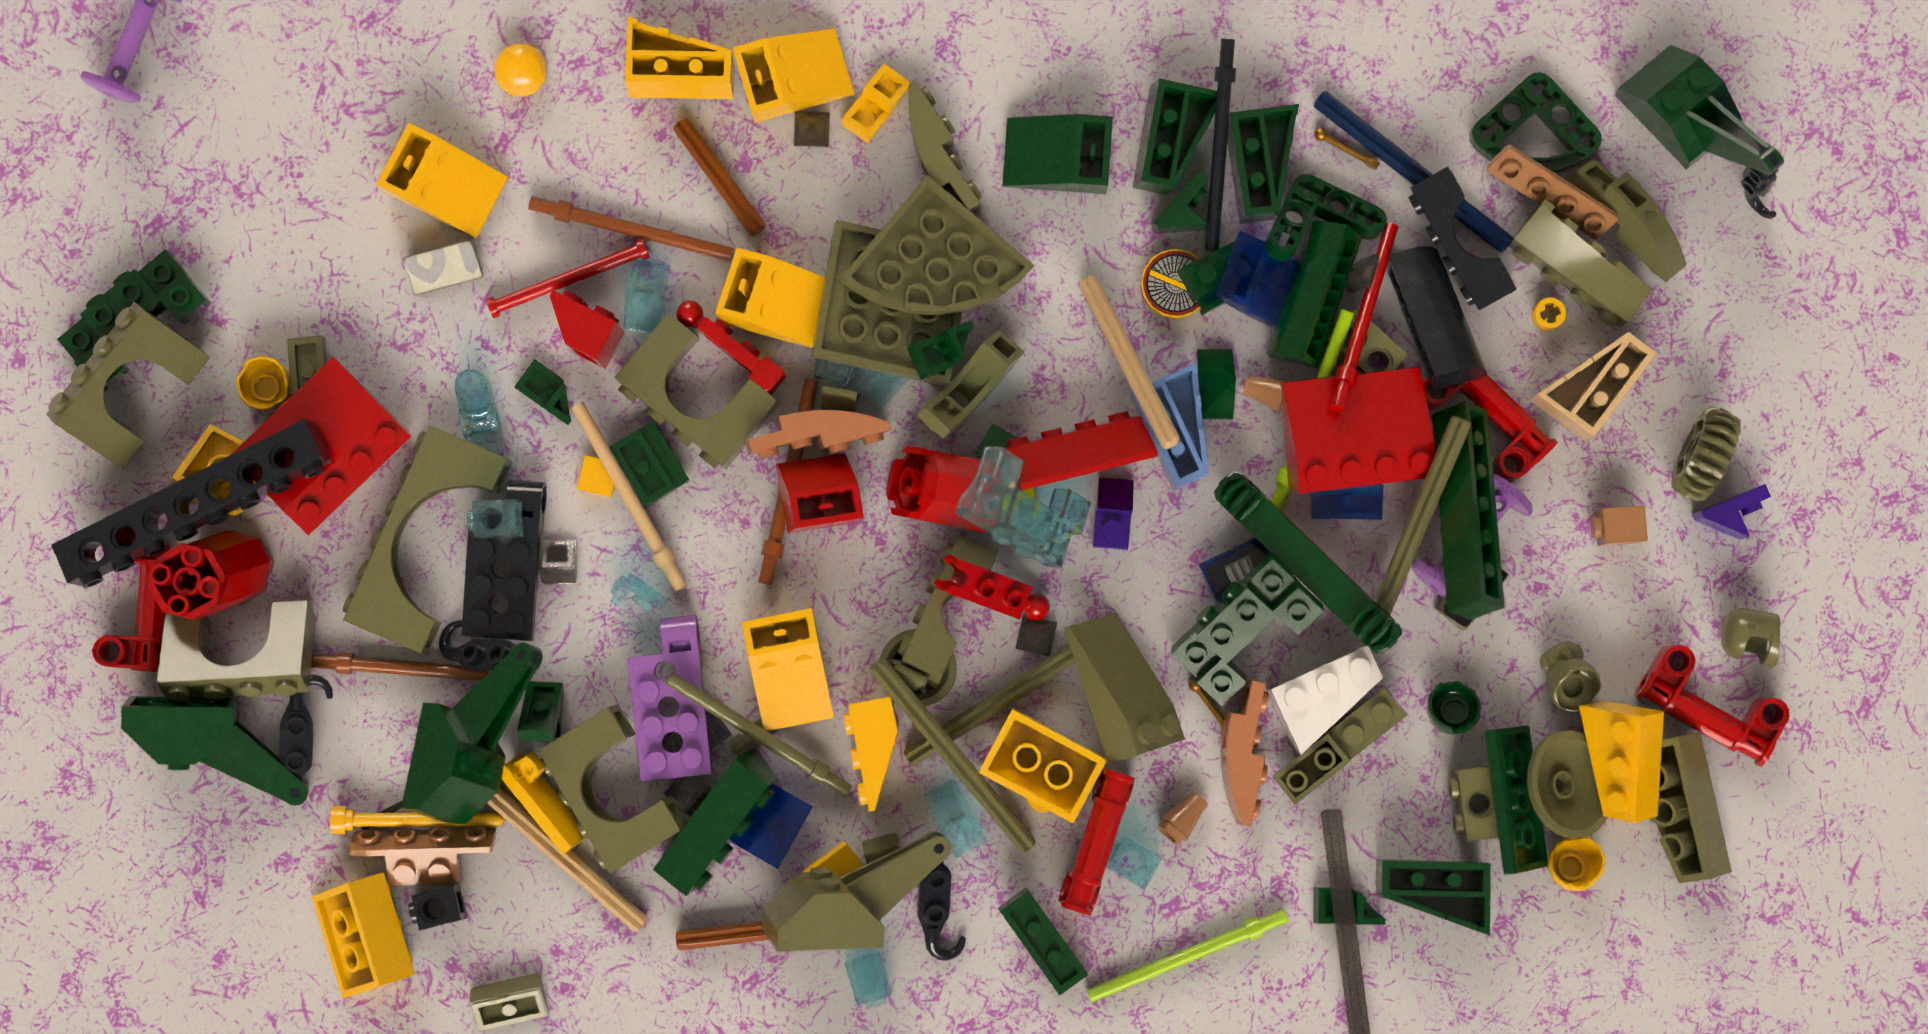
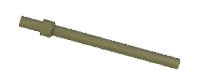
M672 672L667 679L666 685L807 773V778L818 785L823 783L843 797L850 791L852 785L830 772V767L820 760L814 762L676 673Z

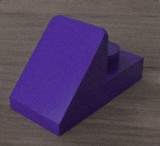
M1098 478L1093 548L1128 550L1131 514L1133 512L1134 480Z
M1766 484L1693 513L1692 516L1694 521L1734 538H1748L1750 535L1739 510H1741L1744 516L1762 509L1763 506L1760 501L1770 498L1771 495Z

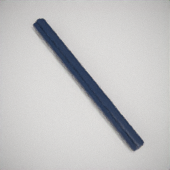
M1322 92L1315 100L1314 108L1411 184L1415 185L1433 175L1329 92ZM1463 199L1454 217L1498 252H1504L1511 244L1510 242L1513 237L1467 200Z

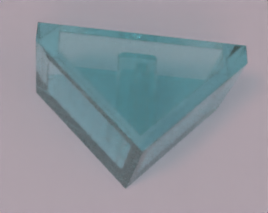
M635 260L625 287L624 329L652 333L661 322L670 265Z
M955 779L923 795L943 835L950 842L951 849L956 858L987 842Z

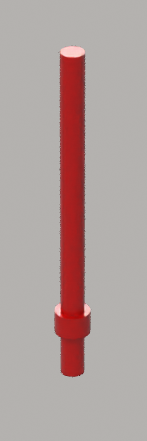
M1386 223L1383 229L1343 365L1337 369L1334 379L1337 385L1330 405L1331 409L1335 411H1344L1350 389L1355 387L1359 372L1356 368L1389 261L1388 255L1391 254L1398 231V226L1394 223Z

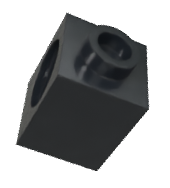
M460 884L411 895L413 903L408 905L409 915L412 923L418 924L419 931L467 919ZM432 898H437L443 903L444 911L439 918L433 917L428 911V904Z

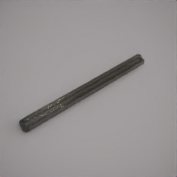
M1330 808L1321 811V821L1349 1034H1370L1342 811L1338 808Z

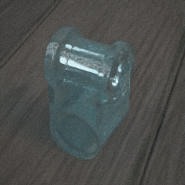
M466 369L460 372L455 379V391L459 406V420L464 438L471 439L473 434L492 430L494 433H500V417L494 401L490 380L484 374L474 369ZM478 377L481 382L480 391L475 395H468L465 391L466 382L470 378Z

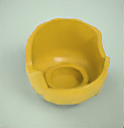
M515 43L504 48L496 58L494 65V74L498 85L509 95L526 97L536 93L547 78L545 56L530 44Z
M265 356L245 361L244 367L236 379L238 393L242 401L248 407L264 412L280 407L286 401L291 390L290 376L287 369L278 360Z
M1587 836L1564 838L1550 851L1547 869L1556 884L1568 891H1582L1592 887L1602 876L1606 858L1601 846Z

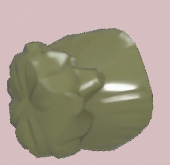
M1561 642L1541 655L1539 662L1541 668L1547 673V689L1553 704L1566 711L1578 712L1580 711L1579 705L1590 703L1599 692L1601 681L1595 668L1583 660L1584 654L1581 646L1572 642Z

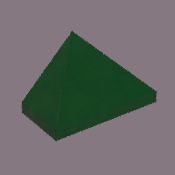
M1197 349V375L1201 396L1202 419H1233L1236 387L1233 349Z

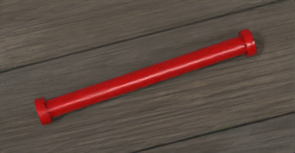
M643 239L636 240V245L495 300L493 297L486 299L489 311L493 318H497L500 316V312L549 294L552 290L557 291L641 257L643 260L650 258Z

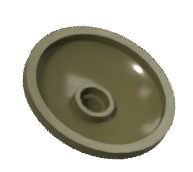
M1565 730L1552 733L1541 740L1531 756L1527 773L1529 797L1536 814L1546 827L1560 836L1580 838L1593 834L1601 828L1608 817L1603 816L1585 734L1578 731Z

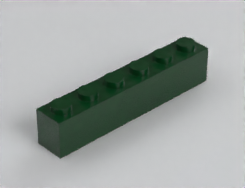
M1463 401L1433 414L1432 421L1436 452L1453 416L1461 417L1471 423L1438 504L1447 612L1472 620L1503 609L1505 604L1488 411Z

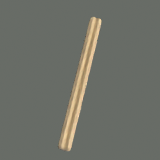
M1090 275L1087 278L1081 279L1079 283L1080 289L1162 448L1170 449L1178 445L1180 442L1179 435L1097 277Z
M499 787V792L487 804L630 929L637 932L645 925L648 917L572 850L562 854L529 812Z

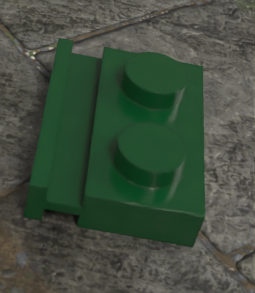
M1237 240L1183 266L1177 271L1194 302L1197 301L1200 306L1202 316L1256 289L1262 284L1260 279L1257 280L1252 272L1254 269Z
M653 420L609 447L647 508L674 492L680 486L690 482V479Z

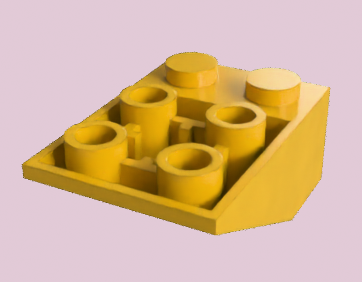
M835 28L769 37L733 47L755 123L855 95Z
M408 122L376 185L384 193L477 239L509 177L443 139Z
M737 248L715 314L727 326L812 348L825 277L768 255Z
M812 608L742 622L763 729L772 731L834 718Z
M891 696L849 704V712L843 713L847 735L854 734L856 748L850 749L854 770L861 769L863 783L857 784L861 805L868 804L869 811H874L878 807L899 736V728Z

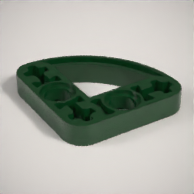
M1540 72L1533 73L1523 80L1478 120L1469 134L1470 143L1473 148L1491 162L1504 149L1500 144L1535 113L1570 151L1554 157H1531L1554 173L1565 171L1582 163L1597 151L1602 141L1598 128L1548 75ZM1530 83L1535 86L1541 83L1545 87L1542 90V94L1547 100L1552 95L1555 96L1556 100L1552 101L1546 110L1542 108V105L1546 102L1542 95H1531L1530 91L1533 87ZM1510 103L1517 105L1521 111L1520 119L1517 121L1507 120L1502 112L1504 105ZM1558 106L1566 108L1570 114L1569 122L1566 124L1555 122L1551 114L1553 108ZM1576 120L1580 125L1575 130L1581 136L1590 135L1592 138L1589 141L1591 148L1587 145H1584L1582 148L1578 146L1577 142L1580 137L1574 130L1569 135L1565 132L1570 129ZM1497 121L1500 127L1491 136L1493 142L1488 139L1482 142L1479 139L1481 135L1479 128L1486 131Z

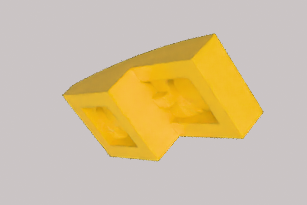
M884 63L866 84L861 96L842 117L841 125L869 144L906 95L911 82Z

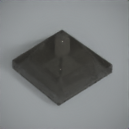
M796 111L794 146L829 147L830 112Z
M1023 615L1015 649L1050 657L1057 622L1045 619L1030 620L1026 615Z

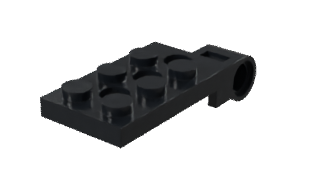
M509 480L506 490L505 515L469 513L461 636L520 641L534 640L540 540L544 529V514L547 501V485L545 482ZM500 523H507L513 528L514 536L508 543L501 542L496 537V527ZM498 558H504L511 564V573L506 578L498 577L493 571V564ZM495 593H502L508 598L509 607L506 612L499 613L492 608L491 598Z

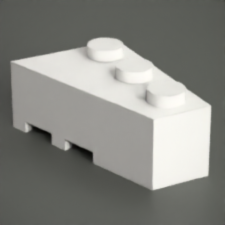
M1363 646L1267 690L1296 755L1303 754L1370 691L1383 676L1370 648Z

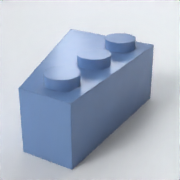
M1197 362L1152 382L1179 435V444L1170 449L1162 448L1134 392L1132 391L1130 395L1138 415L1141 416L1157 449L1158 459L1173 492L1197 482L1209 474Z

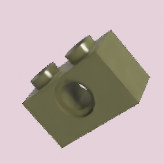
M1489 766L1452 770L1453 778H1448V791L1451 800L1456 799L1457 813L1452 816L1455 834L1460 835L1461 841L1465 842L1499 838ZM1478 793L1484 798L1485 807L1482 812L1475 814L1469 807V800L1474 794Z

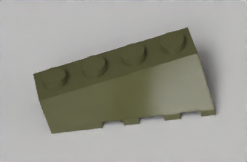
M1545 199L1529 215L1510 242L1509 247L1513 249V256L1524 264L1529 265L1532 263L1541 270V276L1551 284H1561L1570 291L1569 296L1582 306L1588 304L1598 312L1597 317L1611 327L1617 325L1621 328L1630 321L1652 291V288L1620 261L1612 260L1609 262L1606 259L1607 253L1604 247L1595 240H1583L1577 231L1579 226L1569 218L1564 220L1557 218L1551 213L1555 206Z
M1700 732L1662 738L1658 816L1650 818L1651 822L1655 821L1661 833L1660 843L1679 883L1708 880L1732 872Z

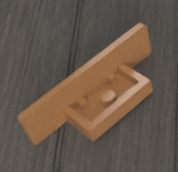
M1507 145L1487 165L1489 173L1539 205L1547 199L1555 206L1552 210L1553 214L1563 220L1569 218L1579 226L1578 230L1594 240L1599 239L1618 221V214L1512 145Z
M472 826L465 829L437 827L429 830L401 828L392 831L366 829L354 833L349 847V854L351 857L385 856L390 886L460 884L462 871L459 854L491 853L496 839V829L484 828L482 826Z

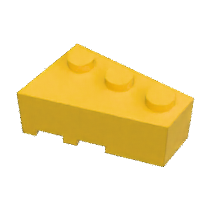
M628 16L625 84L629 98L733 99L735 66L732 50L693 37L688 39L670 33L669 29L660 26L655 28L640 23L638 19Z
M1604 700L1579 705L1603 816L1633 823L1657 817L1664 711Z

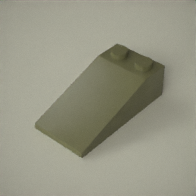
M1117 613L1064 628L1108 764L1185 740L1172 701Z

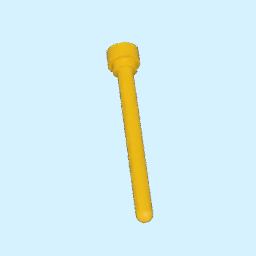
M332 806L330 830L331 834H347L348 831H354L355 827H499L503 825L505 818L499 813H476L463 825L446 823L417 813H355V810L348 809V806Z

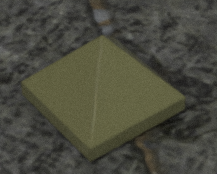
M899 663L895 664L893 669L913 693L926 687L928 682L927 676Z

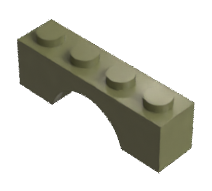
M961 534L955 545L948 543L940 562L946 564L942 574L934 573L926 591L932 594L927 605L920 603L912 622L917 624V628L913 636L906 633L898 653L904 655L901 665L927 676L930 681L937 684L940 683L957 644L946 630L942 618L943 607L956 596L941 591L934 586L935 580L947 581L953 576L954 569L944 561V557L950 554L991 570L999 551Z

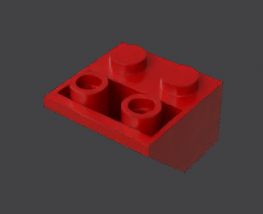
M565 289L563 294L552 290L550 299L564 343L574 354L606 369L625 333L618 325L620 320L615 318V314L596 305L594 310L588 308L589 305L583 302L584 299Z
M845 453L776 464L788 533L853 524L864 518L858 482Z

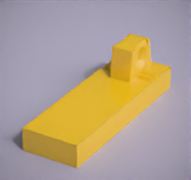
M534 751L527 755L523 752L504 764L501 779L559 851L565 854L581 843L585 837L580 833L576 825V816L562 802L559 795L542 776L546 766Z

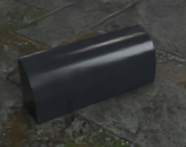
M1421 246L1388 255L1387 273L1433 391L1487 376L1483 360L1439 250L1430 246Z

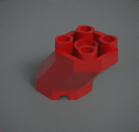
M905 446L902 450L903 453H907L902 460L895 459L891 464L886 495L888 500L894 501L896 507H890L892 515L985 533L989 527L995 528L1000 523L1001 506L1004 491L1008 486V476L1006 472L1000 471L998 463L921 447Z
M226 530L188 544L181 543L158 556L155 565L150 571L148 587L162 612L197 620L235 605H243L264 593L268 586L267 579L269 572H272L274 561L260 538Z

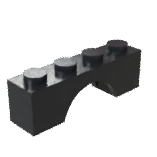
M1449 166L1410 187L1413 194L1408 196L1416 213L1419 215L1424 212L1429 220L1430 225L1425 228L1434 245L1436 246L1439 243L1443 245L1448 255L1442 259L1451 275L1454 276L1458 273L1462 279L1464 286L1459 289L1469 307L1476 304L1478 310H1481L1517 290L1500 257L1482 258L1466 251L1458 242L1454 232V215L1458 206L1465 198V194Z

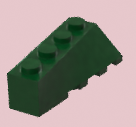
M754 748L733 760L653 868L658 875L684 896L689 895L696 889L701 892L714 876L710 873V870L716 862L721 865L732 853L734 848L730 844L737 834L742 837L755 821L751 818V815L757 807L763 809L773 798L775 792L771 788L778 779L758 750Z

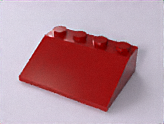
M334 356L230 454L232 455L303 419L317 423L333 462L325 465V470L319 475L311 478H304L303 476L293 481V486L282 493L273 494L271 492L267 494L308 536L411 438L409 430ZM292 450L284 456L283 463L286 468L294 461ZM260 466L255 468L252 473V479L256 483L262 477V468Z
M1420 367L1359 373L1355 387L1350 389L1345 409L1342 412L1335 411L1330 407L1337 385L1334 382L1335 376L1281 382L1288 487L1297 493L1303 494L1426 478L1436 450Z

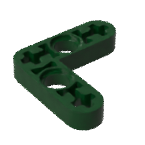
M1302 174L1294 180L1265 241V250L1275 260L1286 261L1291 259L1313 215L1325 221L1348 225L1366 240L1375 239L1381 234L1386 225L1387 217L1385 212L1377 205L1318 177ZM1304 188L1310 191L1309 195L1302 193ZM1321 195L1325 197L1322 203L1318 202ZM1329 202H1340L1344 205L1346 212L1339 213L1334 211L1330 207ZM1293 211L1298 213L1302 217L1303 222H1291L1286 217V212ZM1353 211L1357 212L1354 218L1350 217ZM1367 218L1373 221L1372 226L1366 223ZM1283 232L1290 234L1285 247L1278 244Z

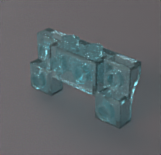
M985 447L977 474L969 488L960 497L956 514L990 533L993 541L1014 547L1015 554L1032 558L1046 567H1062L1071 535H1082L1091 502L1070 489H1054L1049 507L1017 488L1024 465L1022 459L1002 447Z

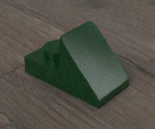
M1198 170L1154 221L1151 230L1156 234L1204 231L1208 223L1190 209L1189 206L1192 205L1196 208L1209 192L1204 188L1207 186L1209 178Z
M529 682L517 728L518 740L554 742L555 737H560L563 683Z

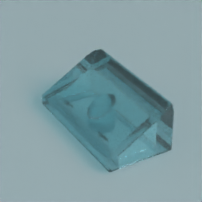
M867 369L854 383L852 389L856 390L858 395L879 413L907 383L909 378Z

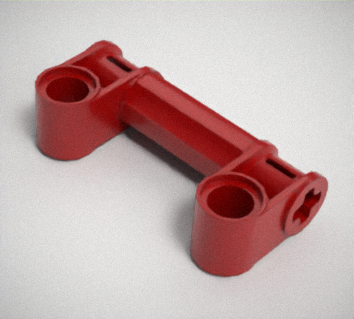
M1488 375L1440 389L1441 399H1434L1428 394L1427 387L1430 385L1428 376L1423 380L1428 410L1430 411L1437 410L1458 391H1461L1474 405L1488 411V418L1511 440L1492 461L1493 473L1504 478L1509 483H1513L1527 474L1558 443L1555 438L1550 439L1536 426L1537 421ZM1506 457L1516 462V473H1510L1505 468L1504 459Z
M130 530L126 537L129 541V546L135 540L134 530ZM171 542L166 544L167 549L157 555L150 557L144 555L134 560L135 564L141 565L134 636L105 635L98 638L92 649L93 657L98 664L105 667L131 669L132 671L158 672L166 613L161 611L148 587L150 582L149 575L151 568L155 565L156 558L171 550ZM116 642L120 653L115 660L111 661L107 653L108 647Z
M1667 645L1661 648L1649 670L1639 682L1634 696L1638 699L1645 698L1661 707V711H1664L1665 714L1723 745L1730 751L1735 752L1738 750L1754 759L1755 765L1763 766L1771 756L1776 742L1789 720L1790 711L1787 704L1777 698H1758L1750 705L1749 710L1741 721L1683 688L1696 664L1695 655L1692 650L1683 645ZM1674 651L1679 652L1683 658L1682 666L1676 671L1670 668L1668 663L1669 656ZM1768 704L1774 706L1776 710L1775 719L1770 723H1767L1762 716L1763 709Z
M1106 768L1098 776L1091 796V800H1094L1093 808L1073 870L1071 872L1067 871L1058 898L1060 906L1085 915H1092L1115 838L1131 796L1135 781L1134 777Z

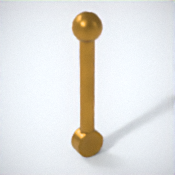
M1317 128L1314 131L1316 140H1325L1362 161L1367 167L1377 170L1380 163L1376 159L1367 157L1327 134L1324 128Z
M1192 678L1188 683L1190 690L1198 693L1222 726L1224 717L1203 688L1197 684L1196 678Z

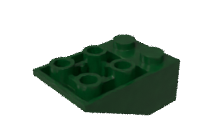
M1070 114L1007 118L1002 187L1106 194L1109 181L1113 117Z

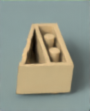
M1627 332L1529 400L1586 442L1596 436L1657 352L1633 334Z

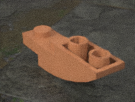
M840 410L803 411L778 416L775 419L778 431L748 439L745 444L748 455L758 454L759 459L779 454L778 447L791 444L792 449L796 450L813 445L812 438L816 437L820 451L829 448L830 454H835L851 449L849 443L863 439L864 445L884 440L883 433L890 431L891 425L887 421L856 412Z
M1247 681L1244 685L1238 714L1224 712L1220 749L1221 770L1230 809L1237 824L1250 827L1252 820H1257L1261 807V800L1257 799L1259 785L1265 784L1268 774V765L1264 764L1265 756L1252 754L1253 747H1258L1262 729L1257 726L1260 712H1265L1269 699V693L1265 692L1266 683Z

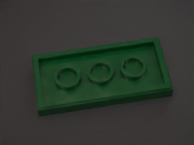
M1526 725L1484 731L1503 875L1517 874L1547 867L1548 859L1543 822L1533 808L1527 784L1528 766L1533 754L1530 727Z

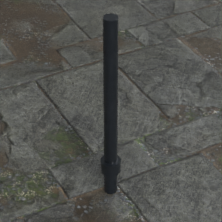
M1221 38L1219 67H1215L1214 81L1218 82L1207 214L1208 225L1206 227L1205 250L1208 251L1219 249L1232 83L1236 81V68H1233L1235 39Z

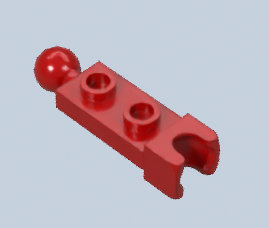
M687 300L677 307L676 318L685 327L697 328L703 336L751 373L749 379L770 395L778 389L787 377L784 374L785 371L765 356L762 361L757 357L761 353L749 342L744 340L740 344L730 335L734 331L723 321L717 318L715 322H712L709 318L704 317L703 309L699 303Z
M950 554L944 557V561L954 569L952 578L947 581L937 579L934 582V586L941 591L1019 620L1023 612L1030 620H1041L1049 613L1050 604L1048 599L1040 593L1030 594L1032 586Z

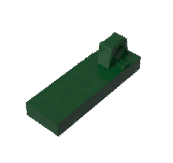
M1027 887L998 907L1002 916L1059 996L1088 976V973Z

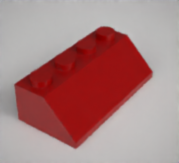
M1128 411L1108 415L1109 422L1096 425L1095 419L1074 424L1075 431L1062 433L1061 427L1041 432L1042 439L1029 442L1028 436L1007 440L1008 447L999 449L1003 470L1008 476V491H1022L1158 457V452L1141 416L1129 417Z

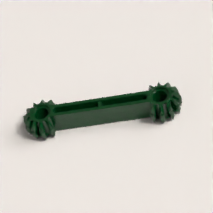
M1232 471L1218 483L1219 486L1214 490V494L1220 505L1270 552L1277 556L1366 646L1377 654H1383L1398 642L1397 639L1402 635V629L1394 618L1271 502L1251 480L1238 471Z

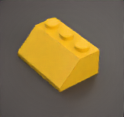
M1012 708L978 773L1074 823L1107 758L1021 711Z
M384 872L311 896L342 999L415 975L412 966L413 959L407 949L402 933V923L396 914L392 901L391 887L386 881Z

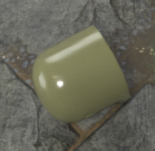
M1735 609L1727 615L1721 629L1722 648L1733 658L1739 659L1744 652H1750L1758 656L1761 665L1776 666L1780 650V616L1775 613L1753 609ZM1767 640L1769 641V650H1768V653H1767Z

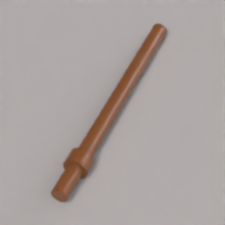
M531 196L529 201V210L552 215L557 221L569 223L571 220L730 262L733 257L734 248L580 209L574 207V203L559 200L557 203Z
M805 378L797 412L812 411L819 381ZM790 444L786 462L801 460L803 448L793 450ZM780 489L768 541L764 540L761 552L764 555L758 583L772 585L777 561L782 559L785 546L781 544L786 521Z
M338 652L337 656L312 654L311 668L333 669L339 674H352L353 671L481 681L489 673L471 671L462 665L354 657L353 653Z

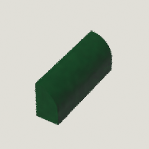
M1320 220L1311 223L1266 351L1268 357L1313 368L1318 367L1363 238L1348 225Z

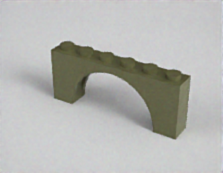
M430 425L427 431H422L416 440L414 450L417 453L413 463H408L401 474L400 483H403L398 496L394 495L388 503L386 515L389 517L383 529L379 528L376 531L371 543L374 551L370 560H365L362 563L357 574V579L360 580L355 594L351 592L348 595L342 610L346 613L343 621L426 655L429 653L442 622L421 610L411 599L403 585L398 567V548L403 530L419 507L441 493L460 488H477L498 494L512 464V461L501 455Z

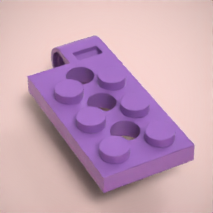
M697 615L661 618L660 632L663 654L627 658L641 782L713 773L706 709L666 685V682L661 681L656 675L657 665L662 661H669L674 665L677 675L704 691ZM666 696L674 697L679 703V711L673 717L664 716L660 711V702ZM668 732H677L681 735L683 746L678 752H670L664 747L663 739Z

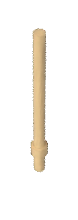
M583 401L571 407L574 415L654 554L652 559L657 568H662L675 592L687 586L674 562L676 560L674 553L670 547L666 548L586 405Z

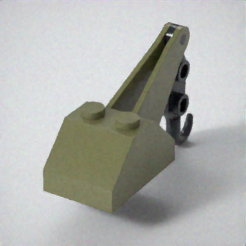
M930 832L926 836L840 877L835 872H832L831 869L825 867H815L810 872H799L763 907L762 929L777 952L884 948L885 927L880 920L918 885L917 917L925 935L926 949L932 957L938 960L948 961L954 959L961 954L965 947L966 938L964 936H961L957 945L950 950H944L939 946V935L950 913L951 872L943 863V860L950 854L951 844L942 833Z

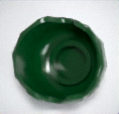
M1460 681L1440 682L1427 699V714L1431 724L1440 732L1451 735L1462 734L1472 730L1480 719L1481 702L1476 692Z

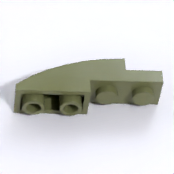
M914 80L909 84L908 103L913 141L926 176L928 175L946 191L950 189L955 198L975 214L980 210L978 199L982 195L972 180L966 182L959 172L963 167L954 152L946 153V150L953 146L952 134L955 133V130L945 115L939 117L932 107L936 102L927 87L924 86L920 89Z
M1595 158L1576 170L1570 181L1580 190L1618 214L1617 223L1621 227L1614 236L1623 243L1627 250L1633 252L1655 275L1659 276L1664 282H1667L1687 265L1680 244L1664 214L1644 188L1628 172L1617 179Z
M1384 686L1359 707L1357 706L1328 729L1303 754L1294 757L1272 777L1295 805L1347 765L1357 754L1404 719L1407 713Z

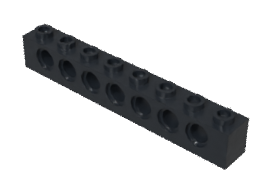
M303 419L51 544V547L68 584L80 585L83 588L92 587L104 580L103 575L113 570L114 572L127 570L135 565L134 560L144 555L146 557L157 555L167 549L166 544L176 539L184 541L198 534L197 529L208 523L209 525H216L226 521L230 517L228 513L238 508H241V510L252 508L261 502V497L271 492L273 494L282 493L293 486V481L303 476L304 478H311L319 475L325 470L324 466L333 462V459L317 423ZM292 450L294 461L286 468L283 459L285 454ZM260 466L262 468V477L257 483H254L252 473L255 468ZM226 482H229L231 487L230 493L225 499H222L220 494L221 488ZM197 498L199 501L198 510L191 515L189 511L190 502ZM165 513L167 524L162 530H159L158 519ZM133 529L135 531V540L128 546L126 537L128 532ZM100 545H102L104 549L103 557L97 562L95 558V551Z

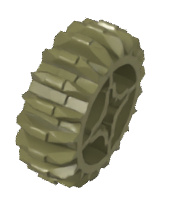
M1712 406L1698 416L1696 423L1693 424L1691 431L1687 434V438L1674 466V472L1671 476V485L1674 491L1687 499H1694L1699 502L1704 501L1714 492L1715 487L1719 485L1723 474H1725L1728 465L1731 463L1730 460L1739 441L1738 436L1741 432V423L1738 417L1727 410L1717 409Z

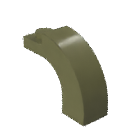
M998 329L981 344L950 384L923 407L917 417L931 431L945 439L950 433L953 434L977 410L1024 354V351Z

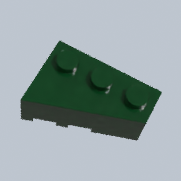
M1161 78L1150 86L1132 188L1163 195L1176 188L1196 151L1199 141L1208 129L1211 119L1215 114L1216 90Z
M1299 104L1229 113L1227 142L1240 224L1274 220L1280 212Z
M1376 859V895L1490 936L1491 863L1479 861Z

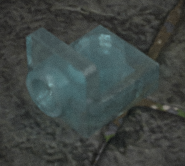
M629 573L627 578L622 575L610 590V593L614 595L610 602L618 607L622 605L631 591L635 593L632 600L647 611L652 606L655 609L661 610L668 601L666 596L633 573Z

